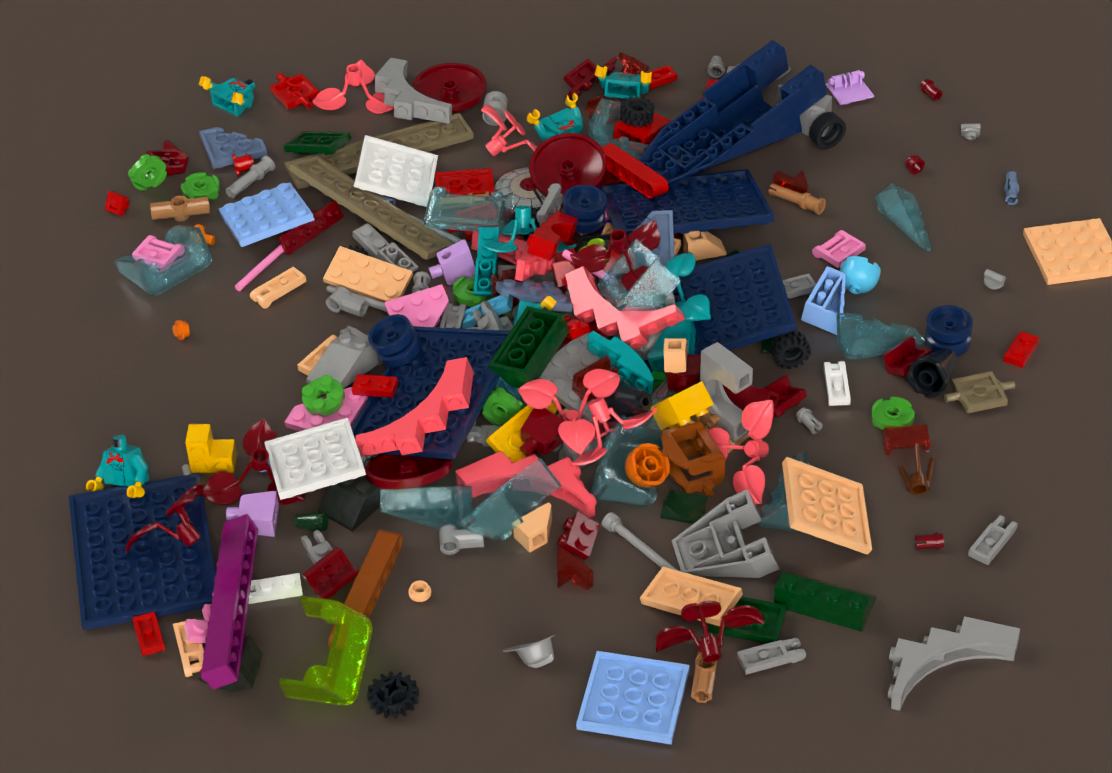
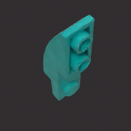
M479 227L474 296H494L499 252L484 249L483 244L499 242V228Z
M595 331L588 335L587 350L607 361L608 364L615 366L616 373L620 376L621 380L648 392L649 395L652 394L653 376L646 363L629 345L616 336L608 340Z

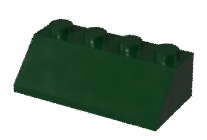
M527 306L488 364L489 368L515 388H520L529 381L539 379L569 333L564 314Z
M782 572L774 589V603L787 605L788 611L861 632L876 601V596L792 572Z

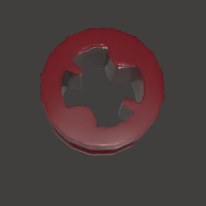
M918 155L910 156L905 162V167L912 174L921 172L925 166V162Z

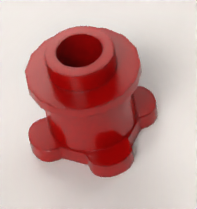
M245 153V156L235 157V154H232L237 177L240 176V172L249 170L254 164L252 156H248L247 153Z

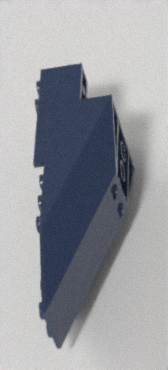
M771 40L704 90V98L663 127L639 158V161L663 176L669 185L802 132L799 115L827 95L824 73L810 64L780 87L782 101L772 107L763 100L762 90L788 71L789 67L785 48Z

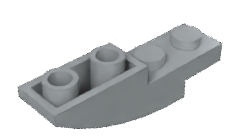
M369 223L353 231L352 237L368 252V256L412 272L418 270V266L394 242L389 244Z

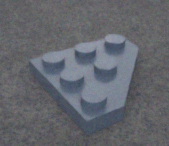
M219 127L199 131L201 141L213 169L232 165V154H235V157L245 156V153H247L253 159L268 156L262 139H248L246 135L237 132L230 134L224 132V129Z
M673 210L652 211L636 228L638 229L656 220L661 237L660 244L651 251L633 250L637 268L647 266L657 272V270L663 269L666 263L674 257Z
M505 279L503 282L496 281L495 289L503 297L509 298L512 295L518 298L519 301L538 302L541 304L547 296H551L557 301L551 311L572 312L573 303L554 282L543 281L542 283H535L531 280H524L522 283L511 279Z

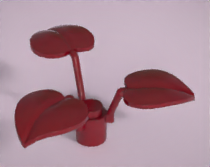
M656 220L649 222L634 230L629 236L622 229L612 231L610 233L611 242L608 243V251L604 246L594 244L581 249L577 253L570 254L571 260L578 268L584 266L589 272H597L606 267V259L610 258L612 248L619 254L624 253L631 272L624 274L621 279L623 289L630 293H645L654 287L655 274L647 266H640L634 269L627 249L631 247L634 251L639 249L642 252L655 249L661 241Z
M265 419L254 424L244 436L243 449L245 453L251 455V461L239 480L236 481L234 475L229 472H217L208 479L203 495L207 500L218 505L235 503L242 496V490L238 485L242 483L250 469H254L255 471H267L269 479L272 481L268 485L267 492L277 491L279 505L298 503L305 499V493L292 498L280 500L275 479L270 469L271 466L268 464L269 453L264 443L278 437Z
M198 483L187 490L166 512L167 517L177 511L182 523L176 527L177 533L159 522L150 523L138 530L129 539L125 549L126 553L128 554L130 547L140 537L155 528L164 530L176 540L181 539L187 548L196 543L202 536L191 523L184 506L194 501L197 496L204 495L202 484Z
M703 601L699 604H688L681 610L682 618L686 621L701 619L704 632L701 641L699 642L695 631L691 628L686 629L683 626L669 627L657 634L656 652L693 639L698 647V651L702 653L703 661L707 663L716 662L722 658L720 648L723 647L724 626L738 627L753 623L764 624L763 616L757 608L750 605L731 608L728 610L727 615L722 616L719 635L716 638L714 634L708 633L705 618L713 617L721 612L720 603L716 601Z

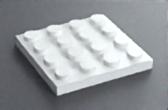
M365 135L354 187L428 207L438 155Z
M348 418L264 442L269 453V461L280 500L366 475Z

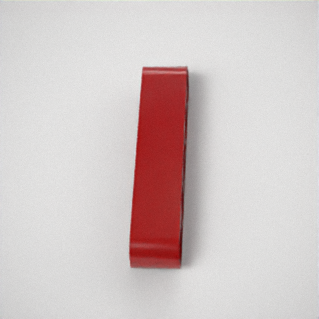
M613 143L601 146L606 157L607 171L649 199L668 192V182L663 176Z

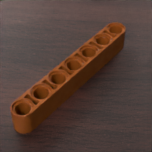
M385 530L378 531L330 632L328 647L330 649L349 653L354 652L401 550L403 535L401 533Z

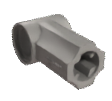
M342 286L338 287L326 299V305L331 311L337 313L343 310L362 318L366 315L369 307L368 301L351 295L350 291Z
M454 525L441 527L439 530L441 552L446 555H453L463 548L484 547L483 529L459 530Z

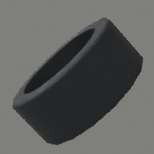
M834 112L823 113L813 121L809 130V137L821 149L832 148L845 135L846 124ZM833 124L831 131L822 137L824 130Z

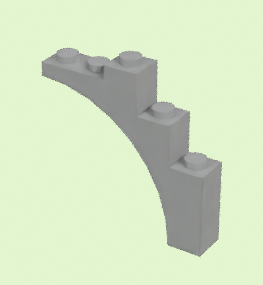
M390 58L375 75V92L385 94L384 104L394 106V117L412 120L415 117L447 124L451 122L452 104L429 98L417 92L407 83V60Z
M964 616L962 625H957L956 632L931 627L929 636H924L923 644L898 638L896 647H891L889 661H893V680L896 681L895 685L890 684L888 698L892 699L891 709L900 711L905 698L913 687L925 676L943 666L970 659L1014 661L1020 628Z

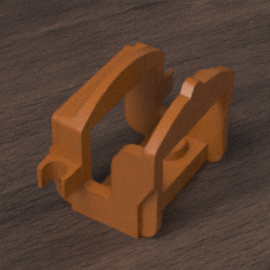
M698 421L662 431V455L668 457L670 463L669 475L672 479L681 485L687 494L699 491L704 492L706 497L714 495L715 493L712 488L721 484L725 478V457L709 435L704 424ZM700 453L703 454L702 457L688 460L689 457L699 455ZM679 466L687 469L691 475H698L711 471L708 476L688 482Z

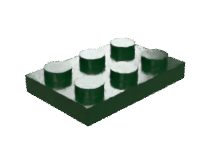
M303 131L284 144L285 152H293V154L309 153L314 155L324 153L325 155H332L336 153V150L344 147L352 138L350 132Z
M741 596L734 607L750 605L757 608L763 616L764 624L753 623L738 627L724 626L723 635L761 643L778 641L787 612V605ZM708 625V632L719 634L720 626Z

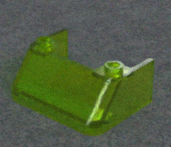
M301 596L300 601L307 616L323 618L329 624H336L326 666L314 665L306 671L303 681L280 678L279 683L288 698L338 705L352 704L357 698L373 632L372 623L368 617L339 601Z

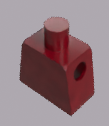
M701 354L687 355L686 372L672 373L664 371L668 391L679 393L700 382Z
M534 408L521 428L523 444L520 447V451L525 456H530L535 450L542 455L549 454L563 443L558 429L565 420L546 408Z

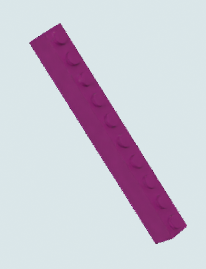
M248 514L224 522L223 532L221 533L222 539L221 546L219 547L214 591L212 592L213 598L212 605L210 606L207 637L205 638V651L203 653L202 669L200 670L202 679L213 690L236 682L239 678L258 528Z

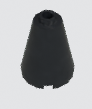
M945 348L914 360L907 372L909 385L916 393L920 392L927 398L937 397L942 394L956 366V354L952 350Z
M620 381L613 394L604 398L608 408L612 407L622 420L647 412L652 403L648 392ZM610 414L611 418L607 421L617 422V420Z

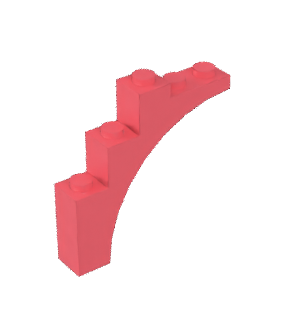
M479 228L473 230L471 249L478 250ZM499 231V242H509L512 235H503ZM515 235L513 245H518L515 251L499 252L500 258L516 266L515 280L524 281L536 274L546 275L552 272L551 265L555 263L554 257L549 261L527 253L529 246L527 241H524V236Z
M584 266L565 274L575 317L585 323L593 322L596 319L598 330L606 337L620 333L621 340L633 350L649 343L647 335L656 334L659 330L675 326L678 322L685 320L683 312L675 304L649 311L628 310L615 306L603 298L595 284L593 275Z
M468 358L448 360L436 387L427 398L405 416L374 431L356 435L355 441L362 456L400 450L402 455L423 452L425 433L446 430L449 411L469 408L474 371Z
M500 451L455 471L457 487L467 499L500 490L536 491L566 501L588 518L595 516L596 499L592 493L585 489L584 484L580 480L581 470L578 465L571 466L570 462L572 461L569 457L546 466L544 461H540L535 454L513 463L509 457L506 458Z

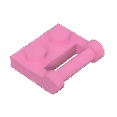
M840 230L835 233L833 238L821 246L817 245L814 247L812 253L814 257L822 258L835 267L840 268L842 261H846L847 257L857 256L865 251L866 244Z
M149 235L132 253V259L166 270L178 256L184 254L185 247L181 244L175 245L158 240L155 236Z

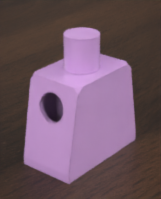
M465 239L439 251L436 254L439 264L428 268L432 279L443 275L448 285L454 284L460 277L472 278V274H475V265Z
M277 491L242 495L239 507H227V521L248 514L258 528V535L275 537L279 511Z

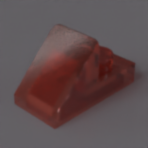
M621 52L617 57L618 60L623 62L621 72L640 75L641 71L645 73L649 69V66Z
M803 170L795 177L779 171L774 174L773 183L801 194L808 193L809 185Z
M561 547L557 549L558 588L570 579L576 585H580L586 590L594 586L593 570Z

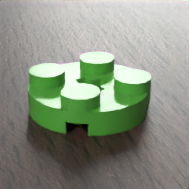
M144 154L128 171V176L136 189L145 191L148 187L152 186L155 188L164 181L167 175L165 171L167 167L160 157Z
M204 172L194 173L185 178L186 182L181 183L182 195L187 199L209 197V200H214L219 196V180L215 175L211 177L206 176Z
M472 274V278L460 277L453 284L454 301L459 304H467L469 307H474L483 301L490 300L492 296H474L475 274Z
M324 375L321 378L315 379L302 388V401L305 409L310 414L315 415L317 413L322 416H328L337 412L343 405L342 401L345 399L344 389L341 383L332 379L330 375ZM326 394L327 398L323 399L320 396Z
M497 387L489 395L483 406L482 414L490 423L503 425L520 412L524 405L514 396L507 393L505 389Z
M890 397V400L885 401L882 398L877 400L872 407V425L881 430L892 432L895 435H901L904 433V430L912 426L915 411H913L911 403L903 398Z

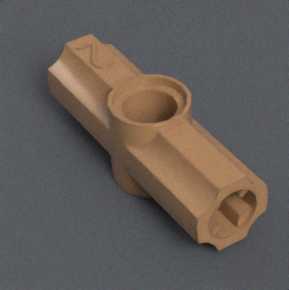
M179 195L173 197L171 201L150 203L153 220L174 218L176 221H185L193 215L210 214L209 197L187 199L185 196Z
M698 651L695 659L691 698L699 703H706L712 700L718 661L704 662L702 653Z

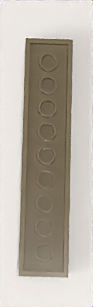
M456 113L452 115L449 124L428 121L374 138L424 152H431L474 139V135L461 114ZM364 140L345 145L336 150V153L332 155L318 153L285 162V169L297 190L307 188L310 185L289 171L290 164L318 156L346 175L357 173Z
M318 156L290 164L289 171L298 178L305 180L310 186L331 197L338 204L348 208L350 212L371 223L379 231L388 234L393 240L400 242L423 259L428 260L437 257L436 254L439 251L453 245L452 242L374 192L354 187V179Z

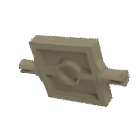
M992 371L952 379V387L955 392L944 394V400L946 403L958 400L963 405L966 413L1006 406L1008 398L1004 391L1015 389L1014 380L1000 382Z

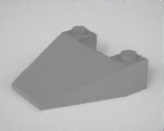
M748 489L725 499L671 540L681 572L695 576L760 578L780 569L766 537L748 545L745 541L742 529L762 521L758 508Z

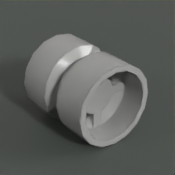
M489 92L484 98L483 106L487 104L492 106L504 123L506 120L504 111L507 110L508 99L502 92ZM483 112V120L487 124L498 126L493 118Z

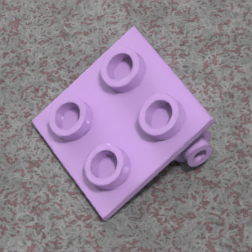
M860 70L851 72V74L848 72L846 75L843 73L831 76V79H828V83H825L840 105L874 97L862 80L865 74Z

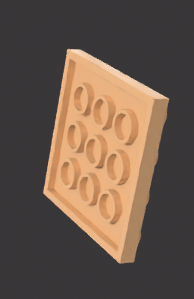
M1100 218L1024 228V238L1047 285L1112 276V240Z
M786 457L782 462L790 528L868 555L872 550L863 485Z

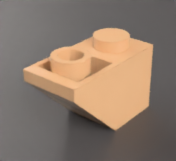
M690 231L687 234H683L684 253H693L696 261L726 255L722 241L708 231Z
M665 339V372H686L687 339Z
M548 502L513 522L514 538L529 553L548 543L552 523V505Z

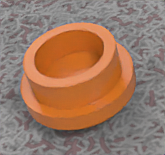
M175 321V325L172 327L173 334L179 340H184L190 334L189 325L186 321Z

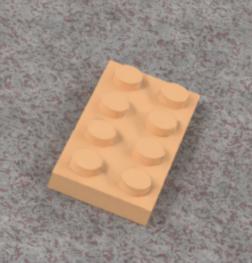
M339 246L323 277V281L330 285L342 286L351 292L386 302L403 296L413 276V272Z
M662 567L641 595L640 600L643 605L681 615L682 608L688 604L716 601L721 605V612L713 617L705 618L706 623L720 626L722 616L727 615L728 610L734 608L743 593L739 587Z

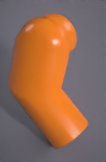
M196 224L192 228V234L196 242L214 245L215 236L206 234L203 225Z

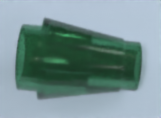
M322 511L304 513L294 517L295 528L310 531L319 530L320 532L326 531L328 528V515Z

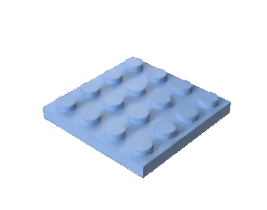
M290 182L279 184L276 188L263 190L257 195L244 197L238 202L228 203L219 208L221 217L241 247L314 220L313 213Z
M597 651L577 719V730L672 745L690 665Z

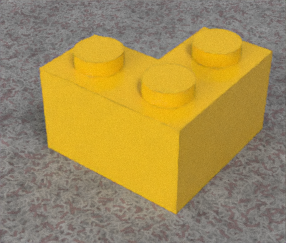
M701 381L650 407V410L652 411L656 406L657 411L653 416L660 430H663L667 427L670 429L690 422V417L694 414L696 417L706 414L708 412L707 408L714 404Z
M189 424L185 444L191 472L217 473L225 471L234 473L237 459L235 439L213 440L210 424Z

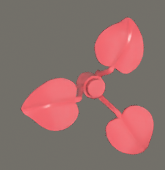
M362 59L356 64L347 66L345 85L342 92L336 88H327L312 100L313 104L321 109L336 110L346 104L344 95L348 85H362L369 99L366 102L367 110L375 114H381L394 109V106L384 104V93L376 92L373 96L369 94L366 85L375 79V73Z
M488 104L481 109L482 112L488 114L500 126L492 140L485 145L494 157L501 151L505 153L507 150L523 144L531 147L533 151L536 150L537 146L530 140H524L506 147L508 142L505 138L515 129L522 136L526 135L524 128L510 112L505 110L504 115L512 123L513 127L502 136L500 133L502 130H507L496 110Z
M604 369L589 371L583 379V385L588 390L578 412L571 409L563 413L558 399L554 397L558 391L557 386L545 379H536L525 383L519 388L518 393L528 406L535 409L546 408L554 401L560 418L565 420L558 429L560 438L569 448L582 455L595 436L593 424L581 419L589 394L592 393L596 398L610 396L617 389L620 383V376L617 373Z
M599 397L588 403L595 426V436L593 439H597L598 446L595 450L588 451L579 456L574 462H570L571 466L589 464L601 458L607 452L606 448H602V436L623 425V429H630L643 424L657 411L656 406L652 411L635 415L628 420H622L612 407L608 408L604 397ZM610 414L617 420V422L607 421L611 418Z
M773 400L753 402L748 404L743 410L742 425L746 430H750L748 435L754 439L748 441L745 446L729 445L730 435L722 428L707 430L719 450L723 453L725 460L728 457V449L744 450L748 457L753 458L742 466L743 471H738L734 474L733 486L737 494L748 489L755 504H762L765 475L761 468L751 464L755 461H760V458L766 457L769 452L768 444L762 441V438L766 437L771 429L774 412Z

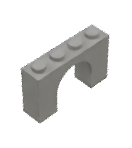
M716 342L701 351L700 382H703L714 404L709 407L710 413L716 414L720 418L716 424L726 430L730 435V440L735 442L748 434L750 430H746L743 427V411L728 398L723 385L735 394L752 385L753 368L719 342Z

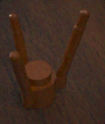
M915 443L916 472L911 475L909 480L903 466L900 465L898 468L906 483V490H911L915 495H922L931 489L930 482L935 459H930L926 477L921 472L919 443Z

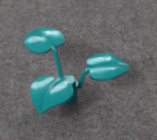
M515 207L514 221L512 220L501 230L503 235H512L509 242L483 244V248L500 253L515 251L518 248V245H513L515 235L530 234L536 230L535 218H531V207ZM577 243L574 245L559 244L557 253L565 249L575 248Z
M691 252L683 253L670 259L664 267V273L669 278L675 277L681 301L677 302L676 306L684 314L685 320L683 321L710 320V302L708 297L699 294L685 301L679 277L688 276L695 267V256ZM646 295L635 299L627 309L649 311L657 310L656 307L665 308V306L659 302H654L653 296Z

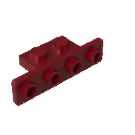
M616 57L602 66L603 68L604 66L608 67L607 74H610L616 68L615 63L618 60ZM586 59L563 78L572 88L568 93L570 100L573 99V93L579 97L583 90L586 92L592 87L594 82H599L598 77L595 76L596 66L589 59Z
M331 201L319 210H312L310 208L314 217L313 221L283 232V235L278 240L287 255L344 217L336 201Z

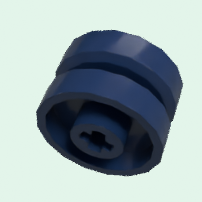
M577 185L566 190L562 213L579 218L575 232L592 233L601 229L605 222L607 198L604 192L590 185Z
M952 305L939 306L931 310L927 316L925 335L927 348L931 349L933 353L945 348L950 349L956 356L967 352L971 344L973 318L970 313L963 308Z
M400 314L390 315L378 321L372 327L368 336L369 344L377 353L381 363L391 368L401 367L411 362L418 355L422 346L421 339L414 330L410 320Z

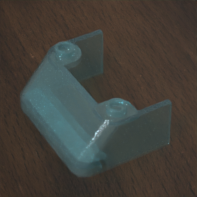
M434 187L429 194L424 216V226L479 232V227L499 228V232H501L509 221L512 220L514 193L503 195V192H491V195L484 197L450 194L449 191H446L445 187Z
M635 239L627 249L633 268L637 269L640 266H647L649 268L628 290L621 282L623 275L631 272L623 253L598 283V289L618 311L659 309L681 280L659 262L661 260L639 240Z
M539 458L494 490L467 514L460 523L466 530L493 540L500 538L504 541L513 534L511 530L524 522L521 517L529 510L534 511L537 507H541L543 505L541 501L562 485L543 460Z

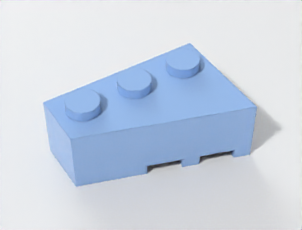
M828 266L826 267L805 303L801 317L802 321L839 336L844 319L846 273Z

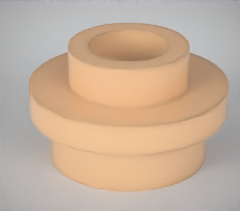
M415 581L409 588V597L416 602L426 601L431 596V588L425 581Z

